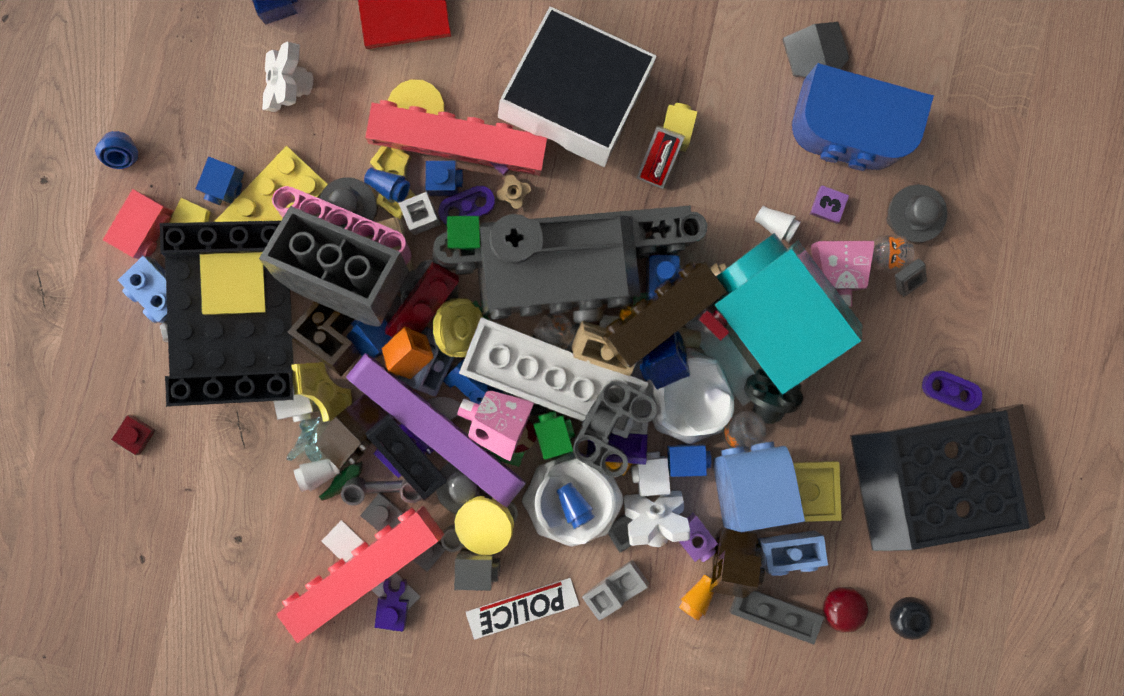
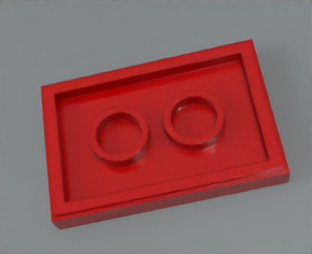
M358 0L366 49L451 37L446 0Z

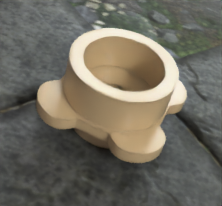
M508 175L505 177V184L502 189L497 191V198L500 201H506L508 204H511L512 208L519 209L523 205L522 201L525 195L530 193L531 187L528 183H521L516 180L514 175ZM515 189L517 191L516 194H511V190Z

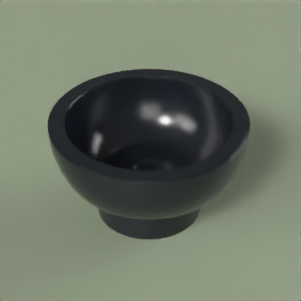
M905 597L893 605L890 611V624L895 633L902 638L916 640L929 633L933 624V615L928 605L921 599Z

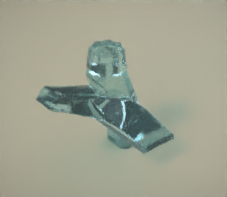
M320 417L308 421L305 419L300 422L301 434L295 447L288 453L286 460L292 461L304 450L311 462L322 458L321 451L315 445Z

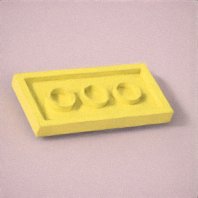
M286 146L214 222L281 221L283 218L272 203L273 194L277 189L289 186L320 198L322 191L328 184ZM294 202L288 204V205L286 206V208H289L290 206H292V205L294 204Z

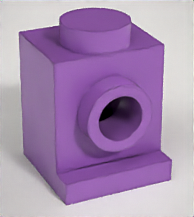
M692 513L687 517L690 528V540L679 542L694 562L698 559L704 562L715 554L716 550L714 547L718 543L699 518ZM696 536L702 537L703 540L699 546L692 544V540Z

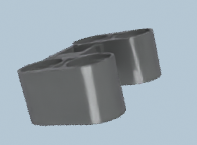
M621 380L608 381L601 390L596 402L594 401L582 423V428L575 439L573 451L576 458L607 476L619 477L623 475L628 467L627 456L621 448L608 442L609 437L623 414L640 423H648L653 420L657 413V405L653 398ZM615 385L621 386L625 393L622 400L618 402H613L607 397L608 389ZM640 400H646L651 404V410L645 416H639L634 412L635 404ZM581 441H593L596 445L595 451L589 455L581 453L578 448ZM611 454H617L623 460L622 465L617 469H611L605 463L606 458Z

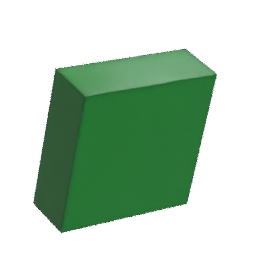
M447 216L448 249H480L479 216Z

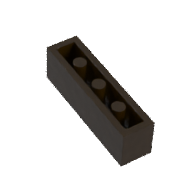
M692 261L678 271L680 276L672 283L669 280L665 281L654 290L656 293L654 297L648 301L642 299L630 308L632 314L622 320L620 317L606 327L608 332L602 338L623 366L631 368L726 293V290L706 262L694 264Z

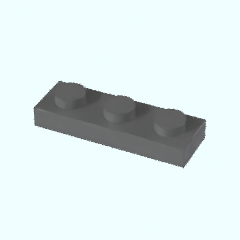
M379 493L360 516L376 530L380 531L388 524L391 528L399 524L398 517L404 511L383 493ZM438 541L413 561L428 572L444 553L445 549L441 542Z
M757 590L745 598L734 597L730 608V613L813 645L816 642L824 620L822 614Z

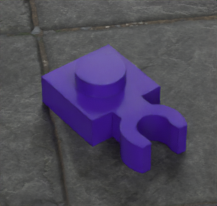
M389 577L383 584L387 597L380 596L378 598L374 628L403 632L406 628L409 600L401 599V595L407 589V579L401 580L400 589H394L391 586L392 577Z

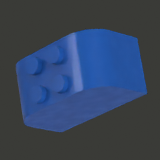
M817 63L803 80L792 120L793 135L803 149L820 155V159L826 162L836 163L842 161L849 163L848 167L861 171L866 170V168L871 170L885 169L913 152L920 144L934 95Z

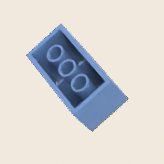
M774 441L750 445V452H744L743 446L721 450L722 456L714 458L713 469L724 528L738 532H747L805 522L796 473L786 446L775 447Z

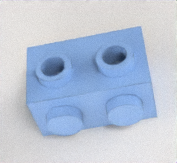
M142 256L118 281L124 287L123 293L133 302L138 301L145 308L143 313L149 320L154 323H163L167 320L166 270L155 259Z
M815 530L758 538L761 565L772 576L787 575L789 571L793 570L811 572L818 570V567L828 566L824 535Z

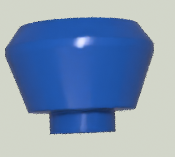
M120 131L106 133L95 147L97 158L104 165L113 169H125L135 164L138 159V150L132 138Z

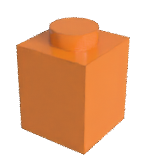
M407 327L400 330L382 348L388 371L408 379H412L434 358L427 336Z

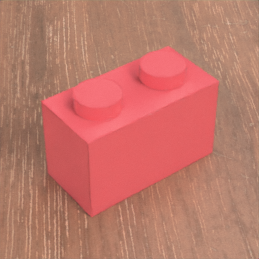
M132 189L103 241L133 258L149 257L157 247L156 241L160 236V223H169L174 211L145 194Z

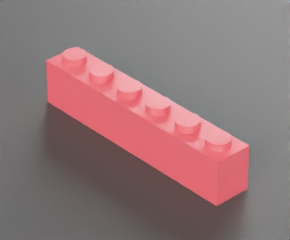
M381 100L380 104L371 103L365 137L368 144L494 167L490 162L506 165L511 171L538 176L541 174L547 142L546 137L537 136L525 130H513V126L506 123H496V126L484 124V120L475 117H468L467 121L456 119V116L449 112H438V115L426 113V109L417 106H409V109L398 108L396 103Z
M424 506L417 511L413 507L408 509L398 517L400 523L395 527L391 528L388 524L374 535L377 540L368 545L366 541L351 551L353 557L347 562L341 558L328 568L330 574L322 579L320 575L316 576L305 585L307 591L301 595L296 591L282 602L285 607L276 615L297 643L432 547L443 537V531Z

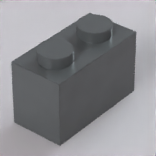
M461 549L455 558L454 590L491 591L493 583L499 580L501 558H495V554L479 555L468 549Z

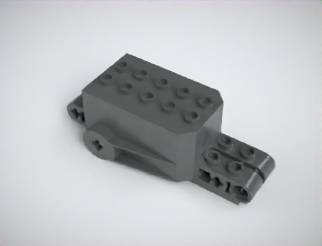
M691 205L528 219L523 215L510 214L503 216L497 222L481 223L479 228L480 249H460L461 256L459 255V250L449 249L450 252H453L452 257H447L446 252L443 251L445 247H448L447 232L441 234L434 242L432 258L434 263L449 271L455 270L457 275L472 274L477 268L482 316H490L491 320L509 318L512 315L511 313H520L521 317L538 315V313H542V310H550V314L565 313L568 310H572V307H579V311L592 310L602 307L603 304H608V308H618L632 304V299L640 296L637 259L647 258L650 256L649 254L660 252V255H677L678 252L685 251L686 247L701 240L707 232L708 225L706 219L701 214L691 212ZM652 231V235L646 238V234Z

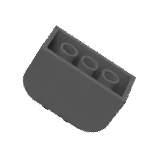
M292 206L287 210L259 258L273 277L287 288L312 301L372 326H380L409 274V269L401 252Z

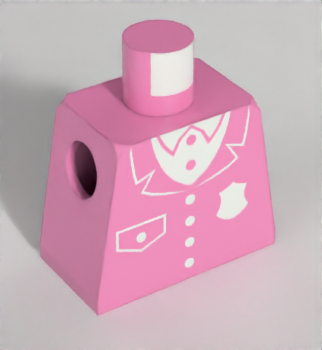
M818 241L812 244L813 260L846 304L852 307V291L863 290L868 286L874 241Z
M487 391L480 405L463 399L457 415L472 421L468 434L471 440L510 461L527 425L534 402L494 391Z

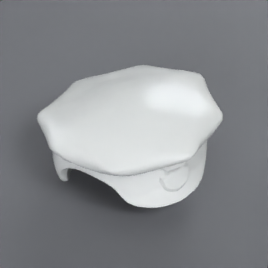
M684 348L654 360L645 393L653 398L657 405V413L652 420L656 430L687 444H694L723 432L725 426L732 418L735 396L721 364L717 360L707 357L692 348ZM643 400L648 411L650 412V402Z
M568 453L536 468L531 483L523 495L522 503L532 520L536 532L540 536L573 547L586 544L593 539L608 534L622 507L623 495L614 477L607 476L581 462L574 453ZM570 482L593 508L592 513L595 517L577 529H574L571 523H567L556 492L559 488Z

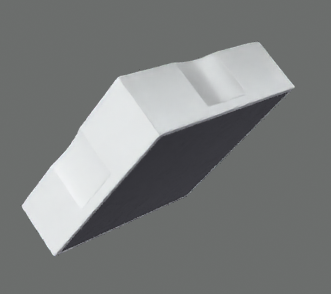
M550 6L500 99L498 118L534 135L551 139L566 150L605 167L621 135L629 112L635 106L651 73L657 56Z

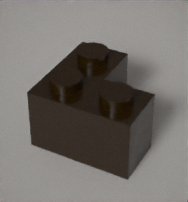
M315 301L288 331L289 335L299 346L341 377L360 355L354 344L342 335L354 321V318Z
M364 393L332 420L315 445L338 469L342 468L347 462L352 465L373 444L366 437L365 433L389 413Z
M721 528L717 532L715 540L718 544L714 547L716 552L713 556L709 592L745 598L758 589L759 585L763 584L765 569L760 567V544L756 543L757 534L738 532L727 528Z

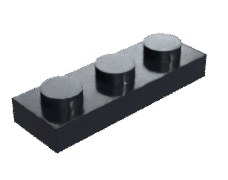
M390 414L365 433L366 437L423 500L447 482L446 477Z

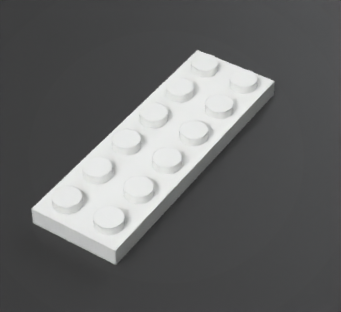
M482 317L459 374L580 421H584L594 401L596 402L601 390L608 381L621 380L644 393L649 384L633 376H627L591 364L589 360L585 362L573 357V353ZM618 385L610 387L607 391V397L613 402L622 400L625 394L624 389ZM642 400L638 401L635 404L634 412L636 414L638 412ZM623 414L617 421L612 433L627 438L634 420Z

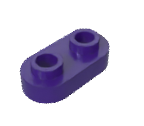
M485 186L472 187L444 199L439 206V217L447 225V216H449L450 210L457 208L459 210L458 216H479L481 218L492 212L495 207V197L492 191ZM480 197L486 199V204L482 207L476 205V200Z
M932 371L923 378V392L933 400L962 411L974 410L982 402V391L973 382L945 371ZM935 380H938L940 383V388L938 390H935L933 388V382ZM962 391H965L967 394L965 401L960 399Z

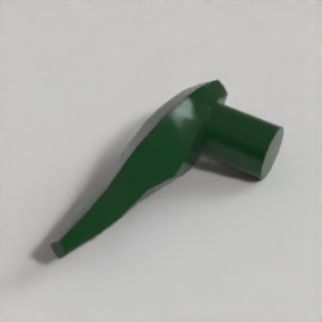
M362 461L344 468L319 498L324 501L340 494L348 480L359 477L362 471Z

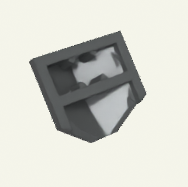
M839 22L813 24L782 39L792 74L795 77H806L817 63L841 69L849 60Z

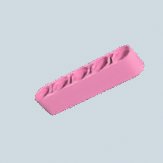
M281 187L273 194L272 203L282 218L289 209L286 206L294 202L292 207L311 215L321 213L318 218L337 226L347 224L344 229L363 237L374 235L371 240L390 248L401 246L399 252H401L406 265L411 259V250L403 234L293 187Z

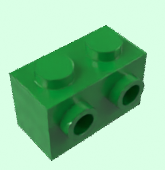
M556 411L539 415V421L534 423V428L544 460L572 452L573 447L570 438L575 437L571 420H564L563 414L557 415Z

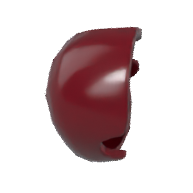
M837 587L826 596L822 607L827 625L841 633L855 632L864 626L869 615L866 599L852 587Z

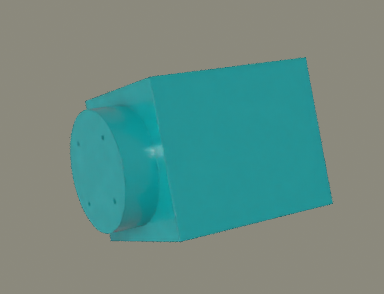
M773 233L716 276L727 293L715 306L782 395L862 341V323L799 240L786 248L776 233Z

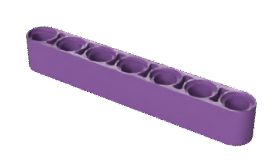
M365 353L346 376L358 389L503 506L508 507L526 484L515 472L483 446L471 440L467 433L370 355Z

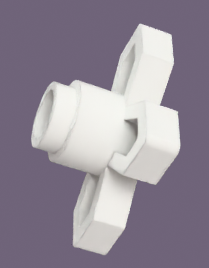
M287 41L281 45L280 51L271 50L266 54L265 72L267 73V86L263 93V110L276 112L280 110L281 105L290 106L295 104L296 96L301 97L302 95L310 94L313 86V75L311 72H307L305 68L297 66L299 62V44Z
M680 490L660 495L655 502L640 496V494L625 495L623 497L625 516L633 519L628 524L630 545L648 544L652 547H661L668 540L672 542L690 540L688 519L679 515L684 511V501Z

